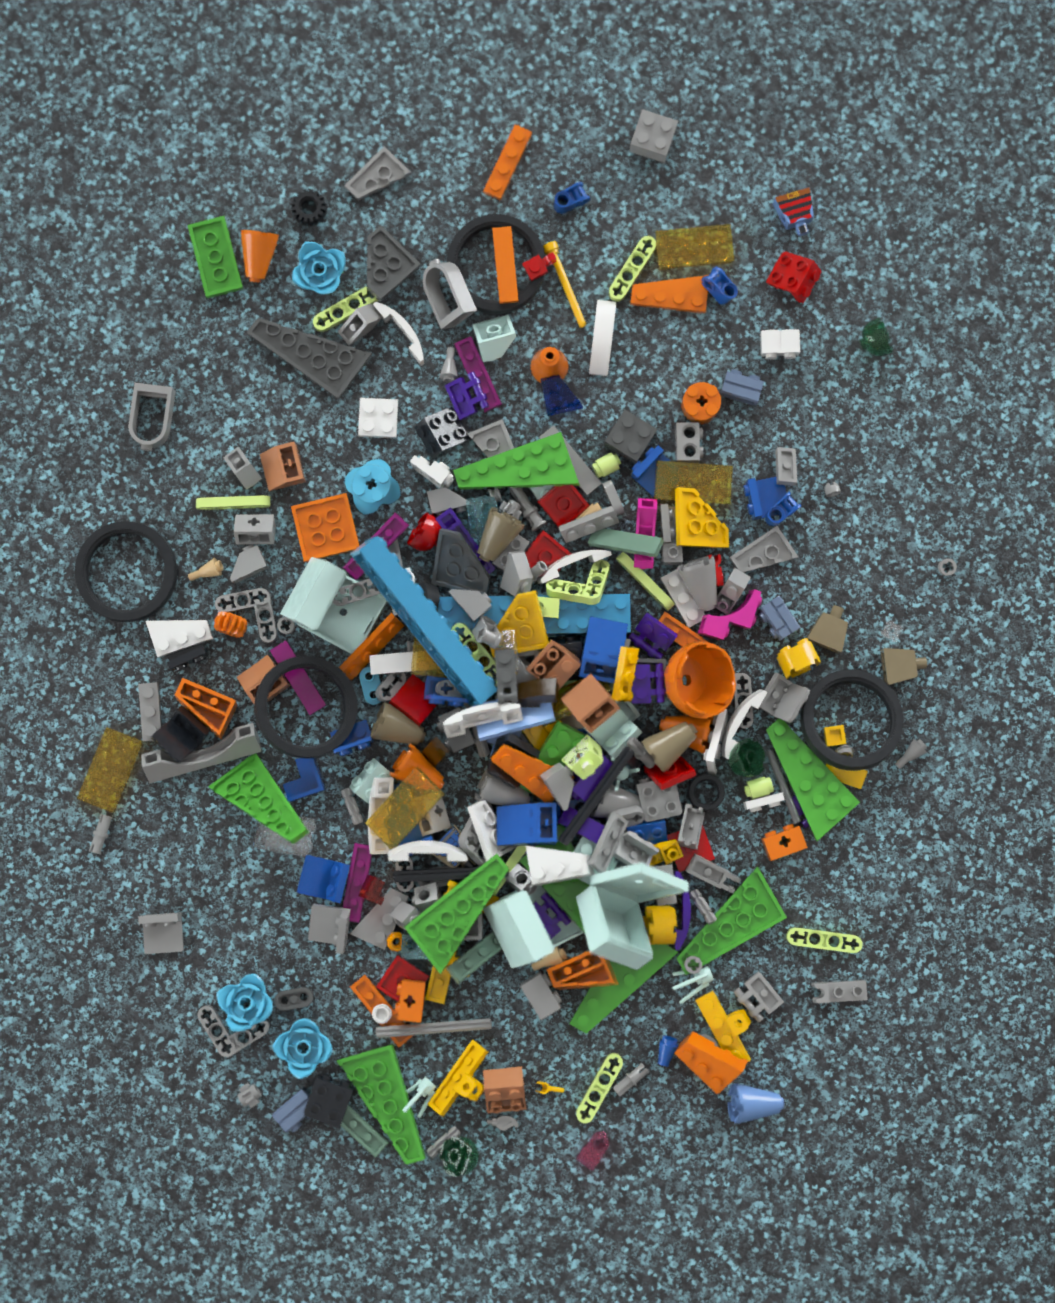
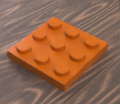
M347 493L291 506L304 562H309L311 557L321 559L354 551L360 546Z

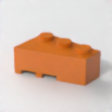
M182 678L175 693L177 701L222 740L238 706L236 700Z
M590 950L546 969L553 988L558 990L619 985L609 959L592 954Z
M693 1031L679 1044L674 1054L718 1094L744 1071L748 1060L744 1058L742 1060L732 1055L731 1051L715 1046L714 1042Z

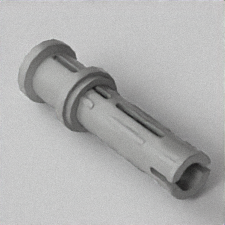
M507 487L516 502L521 506L523 518L528 520L533 532L547 524L546 520H543L538 513V508L532 505L522 488Z

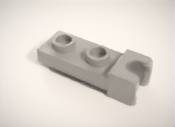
M866 980L813 982L811 984L812 987L821 990V994L818 997L812 998L814 1003L867 1000Z

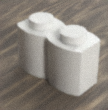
M800 330L761 331V356H765V359H776L777 356H784L785 359L796 358V355L800 354Z

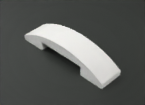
M597 300L589 374L608 376L616 302Z
M374 302L373 307L380 314L384 322L387 323L390 319H393L413 343L409 346V351L421 366L424 365V356L420 342L408 322L388 306Z
M586 550L569 554L551 564L548 570L539 576L537 582L542 584L559 577L557 569L586 557L589 558L590 562H596L611 556V551Z
M427 651L369 655L371 675L441 670Z
M759 689L752 693L734 711L723 735V757L727 759L731 757L738 745V742L732 739L749 708L751 706L756 709L759 708L767 694L765 690Z
M497 702L465 709L445 720L443 725L446 737L451 738L466 734L465 728L502 719L504 725L523 721L520 704L508 702L498 704Z
M393 777L374 778L368 810V841L371 855L388 854V851H390V834H388L385 820L389 817L390 797H393Z
M415 841L397 846L388 851L389 861H408L409 853H446L447 861H467V855L463 850L438 841Z

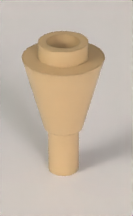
M213 558L199 568V570L188 574V578L190 581L201 577L221 576L224 568L220 560L217 561L216 558Z
M556 946L553 949L554 952L531 964L533 970L536 971L545 966H555L564 962L567 959L565 950Z

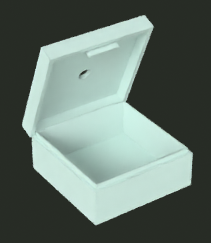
M311 557L280 614L297 623L298 626L352 654L371 633L387 600L382 594H378L343 606L333 604L334 598L339 600L340 603L343 602L342 599L345 597H349V600H352L349 595V588L346 589L348 592L346 594H340L338 591L341 587L357 583L358 581L345 574L346 571L332 563ZM361 586L354 587V596L361 597L363 595V588ZM366 586V588H367V595H368V594H370L369 590H370L371 588H369V587ZM341 609L347 610V614L345 616H342L340 614Z
M644 863L591 875V886L576 896L590 953L638 970L653 959V952L639 903L688 892L689 882Z
M537 885L535 892L529 894V896L527 891L517 892L515 890L483 909L511 968L533 963L554 952L553 949L556 946L583 934V931L571 919L567 926L562 921L557 923L561 931L550 940L532 904L535 900L540 906L544 903L540 898L546 892L542 886ZM550 908L547 909L549 916L553 919L556 914Z

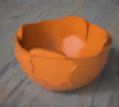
M704 641L687 644L673 654L665 668L666 694L673 705L686 715L695 718H708L718 715L728 707L733 699L736 682L731 658L725 649L715 644ZM684 675L687 678L686 685H684L682 682V678Z

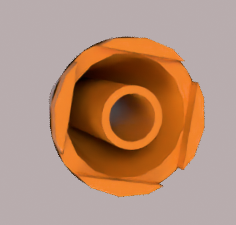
M241 230L245 275L249 278L250 282L260 283L261 279L265 280L278 242V234Z
M553 347L539 350L531 361L532 375L541 384H558L565 378L568 372L566 356L560 350Z
M666 716L665 719H661L659 730L664 731L683 722L692 723L698 732L696 733L697 738L689 748L704 754L705 749H708L710 744L708 743L709 733L713 731L710 728V724H713L714 717Z
M412 743L408 744L407 746L410 749L401 752L392 766L395 770L394 773L390 772L389 775L432 793L436 790L440 791L445 783L443 781L444 776Z

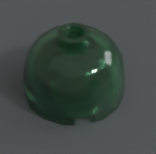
M881 317L868 322L863 327L862 339H860L863 350L867 349L873 356H884L894 352L893 346H890L888 343L891 340L884 322H881Z
M752 738L737 741L738 743L735 744L730 752L729 759H727L732 772L745 778L760 775L764 770V767H762L763 762L766 761L762 746L759 742L751 740Z
M453 1136L443 1142L439 1157L440 1161L443 1160L445 1166L442 1167L443 1170L450 1176L458 1177L467 1175L475 1169L479 1153L477 1146L469 1138Z

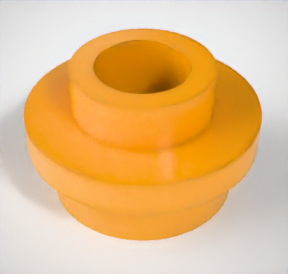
M393 932L387 938V946L392 951H400L406 945V938L400 932ZM395 938L399 939L397 944H393Z

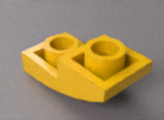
M826 764V767L841 783L862 789L868 773L867 770L847 771Z
M669 840L654 844L659 849V852L652 856L649 866H655L663 861L667 865L683 857L678 841Z

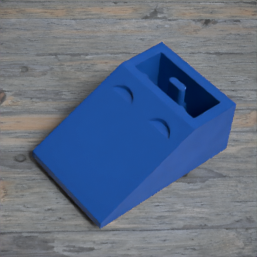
M590 616L580 661L581 666L578 671L579 677L586 678L589 674H592L596 680L614 683L621 646L625 645L628 623Z
M531 803L496 807L497 846L556 845V803Z

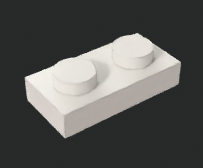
M777 793L746 801L743 804L745 810L750 809L751 812L762 810L761 806L769 804V808L781 805L780 801L785 799L783 793Z

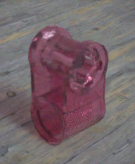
M602 1131L595 1132L588 1143L581 1149L576 1160L593 1171L608 1149L609 1138L607 1134ZM601 1138H602V1139H603V1144L600 1143L599 1146H598V1145H597V1140H601Z

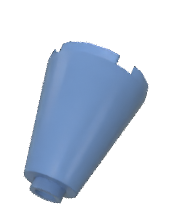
M738 1083L732 1084L729 1088L728 1096H731V1102H727L730 1120L734 1123L739 1124L779 1114L784 1108V1100L778 1093Z

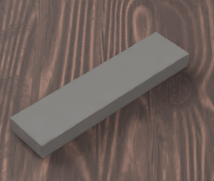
M553 425L539 439L559 433V431ZM563 437L580 484L579 487L588 496L602 483Z

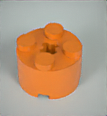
M705 382L695 383L688 387L681 403L682 412L691 422L706 424L717 415L721 406V396L714 385ZM699 400H702V402L704 403L703 407L700 406V403H698Z

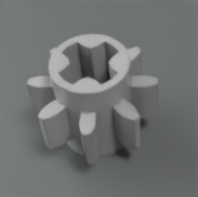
M509 500L507 503L503 501L498 510L499 512H506L518 520L522 515V511H520L521 506L513 500Z
M246 1083L239 1088L241 1093L237 1094V1097L244 1107L249 1105L250 1108H253L260 1103L258 1098L262 1094L255 1084L250 1086L249 1083Z

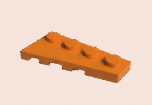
M704 276L633 284L630 305L705 314L708 290L701 283V279Z
M505 744L491 757L492 762L543 802H553L554 797L540 777L542 773L553 767V765L545 764L541 760L527 756L526 753Z

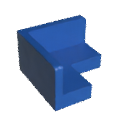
M316 758L296 759L295 762L301 778L283 784L289 803L326 790Z

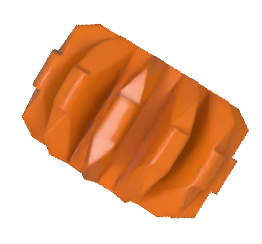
M218 612L214 621L216 631L231 637H243L247 629L246 619L230 612Z

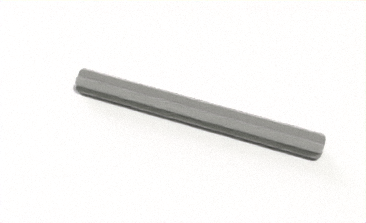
M487 1018L376 1027L375 1030L376 1037L383 1038L486 1030L492 1028L491 1019Z

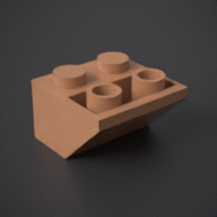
M295 442L275 446L260 454L269 491L306 482Z
M551 640L526 670L537 679L557 678L560 689L581 666L579 658L566 647Z
M266 655L237 677L253 703H255L257 689L262 679L276 666L269 655ZM283 675L272 686L267 702L291 686Z
M589 674L561 698L590 734L620 709L616 701L592 674Z
M522 1067L483 1070L487 1113L526 1110Z

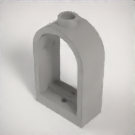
M439 259L429 262V266L423 275L424 291L440 328H453L476 312L477 309L463 276L454 263H441ZM441 271L444 273L458 305V308L452 312L439 285V274Z
M134 383L129 432L132 438L141 445V450L152 451V448L161 446L168 439L176 393L173 387ZM141 396L167 399L162 432L156 439L151 441L139 439L136 433Z

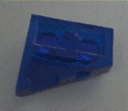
M560 375L541 378L547 416L583 409L582 403Z

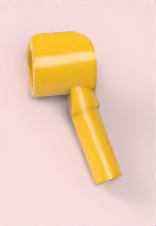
M536 1082L537 1084H542L541 1091L535 1090L537 1093L564 1092V1088L552 1087L546 1082Z

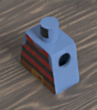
M810 188L775 197L773 206L785 229L796 228L798 236L808 234L809 231L806 224L812 222L814 218Z

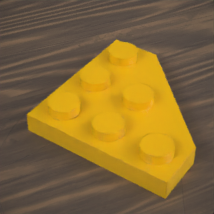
M675 488L676 546L729 548V528L719 521L714 510L699 497V492L694 488Z
M536 590L517 594L499 621L497 628L502 638L496 649L490 647L493 658L495 657V650L514 649L516 654L542 649L549 643Z

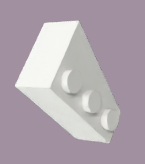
M526 846L532 885L541 886L594 875V868L588 864L591 855Z

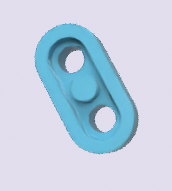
M365 667L359 675L364 698L369 704L377 705L381 701L377 698H371L370 693L375 691L380 685L379 674L372 675V679L367 680L365 676L371 672L370 667Z

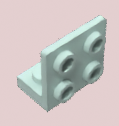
M619 709L590 735L616 759L623 748L627 746L626 742L630 737L637 738L642 731Z

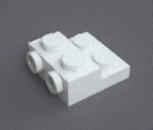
M415 455L410 461L414 470L438 488H449L454 481L453 475L450 474V468L441 461L440 463L434 461L430 466L429 461L424 457L420 456L418 458Z

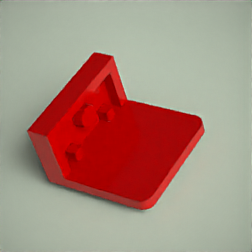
M785 251L780 255L766 282L769 286L790 292L797 302L804 304L806 298L810 296L814 284L819 280L822 271L814 260Z

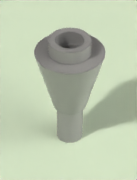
M453 347L447 348L446 359L439 376L446 383L458 379Z
M913 739L903 754L904 756L895 765L901 769L907 762L926 754L925 749L927 746L921 739L918 741Z

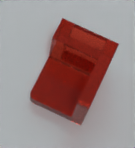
M367 874L358 896L382 906L385 898L379 895L385 884L384 881Z

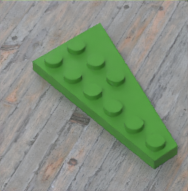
M561 432L453 470L460 490L489 487H543L548 485L580 486Z
M777 719L766 729V733L817 842L860 802L783 720Z
M256 753L208 786L212 791L291 844H295L309 833Z
M562 824L557 826L556 845L535 846L566 852L574 851L571 842L566 846L559 841V837L565 830ZM526 854L519 862L530 872L528 856ZM578 878L541 885L585 934L576 896L590 885Z
M495 854L404 927L440 974L509 871V868L498 854Z
M758 867L753 870L714 914L717 920L710 925L706 923L676 959L685 975H688L689 972L685 969L684 962L689 956L698 957L702 961L703 966L787 918ZM694 959L688 962V967H691L692 970H696L695 967L698 968L699 963H696Z
M651 945L653 959L638 970L609 960L619 985L590 987L569 1024L587 1034L673 958L678 951L668 945Z
M393 1044L338 1059V1064L342 1066L347 1074L346 1076L350 1082L352 1081L374 1118L381 1124V1128L387 1133L405 1164L424 1160L426 1156L412 1108L410 1107L406 1112H403V1109L410 1101Z

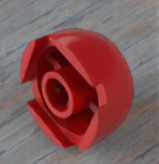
M426 512L417 522L418 526L416 529L413 528L407 541L410 547L418 551H428L434 546L437 547L441 526L436 521V517Z

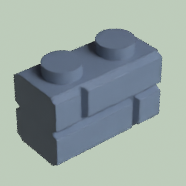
M738 370L727 371L720 396L756 406L764 381H761L760 377L756 375L744 376Z
M780 595L759 608L760 613L758 615L763 623H768L771 628L769 632L774 639L778 638L781 641L801 628Z
M304 1087L272 1114V1117L286 1133L290 1130L295 1132L302 1125L300 1121L306 1117L304 1110L310 1094Z

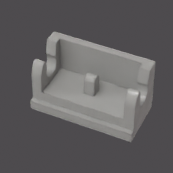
M690 804L685 805L678 837L679 846L697 850L705 816L703 808L695 809Z

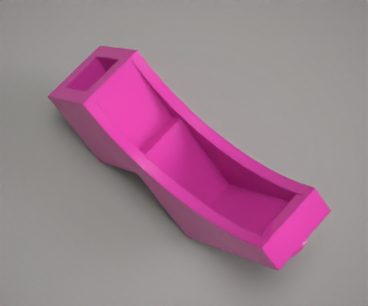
M638 498L636 534L655 537L657 499ZM634 554V567L653 569L654 557Z
M749 590L744 602L735 611L727 615H703L698 634L716 640H724L730 631L729 624L743 629H750L756 622L757 616L755 612L762 602V597H760L761 591Z

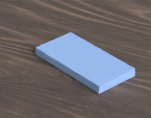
M498 699L487 701L482 704L497 703ZM540 703V707H521L523 721L504 725L502 719L477 725L479 740L483 741L556 721L552 703Z

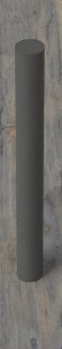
M767 751V757L780 790L783 793L793 823H800L801 819L774 751Z

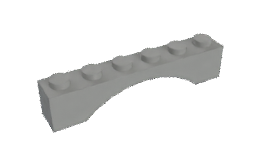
M254 723L234 728L228 736L213 746L192 751L181 762H176L161 749L142 754V768L149 783H153L262 751L260 738Z

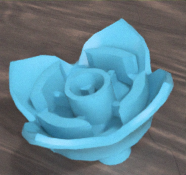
M304 242L299 251V265L292 272V281L300 288L313 290L319 294L333 293L339 286L340 276L345 268V254L338 249L325 250L316 242ZM319 267L324 269L321 274L315 273Z
M382 459L370 460L362 467L351 470L345 477L346 489L353 495L354 504L363 515L374 513L380 505L394 503L401 496L399 484L391 476L389 465ZM371 481H375L374 483L377 484V486L372 487V489H368L369 486L367 484L371 483Z
M255 973L243 977L238 985L230 984L217 992L218 1005L226 1012L227 1025L233 1032L246 1031L253 1025L265 1021L272 1013V1000L266 993L264 982ZM250 1000V1007L245 1009L244 1003Z
M307 1018L296 1021L289 1031L277 1037L272 1046L276 1056L288 1063L289 1071L298 1079L311 1075L319 1063H324L329 1059L333 1051L330 1040L319 1031L318 1026L313 1021ZM305 1042L309 1049H306V1052H302L299 1044L302 1045Z

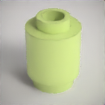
M610 452L595 460L592 468L598 478L602 476L604 478L619 470L621 461L617 454L613 455Z
M760 777L747 781V786H744L746 796L751 797L752 800L768 796L771 792H774L770 777Z

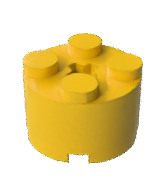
M807 638L798 641L797 645L792 648L786 646L780 649V653L776 657L786 679H789L790 675L794 678L810 671V666L814 663L816 667L821 664L812 642L808 641Z
M672 905L645 906V916L642 917L650 945L674 944L677 934L673 933L674 926H677L674 907Z

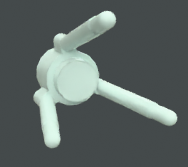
M614 757L610 758L613 763L615 761ZM625 766L616 778L615 791H618L621 780H625L630 773L639 772L640 769H628Z
M709 967L702 968L700 972L694 974V978L673 986V990H676L694 982H697L698 985L701 984L679 1001L680 1004L690 999L703 988L708 987L709 982L713 981ZM683 970L672 973L673 976L685 974Z
M426 1077L423 1080L419 1079L413 1086L407 1089V1094L414 1089L418 1093L406 1105L403 1112H406L421 1095L423 1097L427 1096L418 1114V1118H421L428 1106L427 1103L435 1093L433 1090L436 1086Z

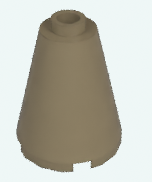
M491 507L478 548L479 558L488 563L490 560L495 561L525 526L521 524L520 520L506 512H501L500 514L497 512L498 508Z
M389 703L382 704L376 716V723L372 726L370 737L376 740L404 744L412 743L413 745H418L419 742L423 743L426 736L424 727L418 726Z
M683 722L645 738L642 743L649 755H652L654 758V762L665 772L697 738L696 733L698 731L692 723Z

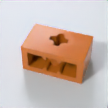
M789 824L782 827L784 831L776 833L773 830L764 834L765 837L761 838L769 861L808 848L800 826L794 827V824ZM782 836L783 838L788 839V841L785 843L786 846L779 844V841L782 840Z
M403 979L402 984L398 983L397 995H400V1002L395 1005V1015H398V1020L421 1023L426 981ZM409 995L415 1000L411 1005H408V1001H405Z

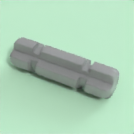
M348 787L341 790L348 812L352 815L351 820L353 824L362 823L363 818L359 814L360 810L355 797L352 796L351 788Z
M694 889L689 893L690 897L695 901L694 903L700 913L705 916V921L709 925L717 920L716 916L711 912L712 910L702 897L700 891Z
M453 1126L448 1131L449 1133H445L434 1143V1146L431 1145L427 1149V1153L431 1158L437 1156L439 1151L445 1149L453 1142V1139L460 1136L461 1133L457 1127Z

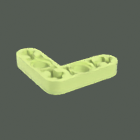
M606 560L594 562L586 584L552 579L546 583V594L551 598H560L566 601L588 605L598 604L609 577L610 564ZM599 580L601 581V583L594 584L592 583V581ZM576 590L578 591V593L571 594L569 593V591Z

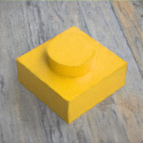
M844 725L823 728L825 744L828 747L846 744Z

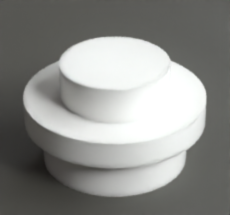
M378 1004L372 1011L373 1019L380 1024L387 1023L392 1016V1011L386 1004Z

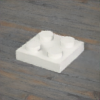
M360 398L358 436L397 438L398 399Z

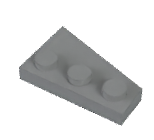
M503 419L467 433L488 458L514 449Z
M391 888L350 934L385 950L387 938L393 933L397 924L390 917V914L401 901L407 902L409 896Z

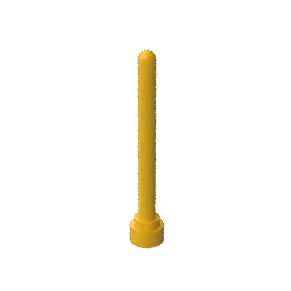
M556 241L549 242L543 246L546 255L554 252L557 262L553 265L579 327L583 328L586 326V322L557 255L559 247Z

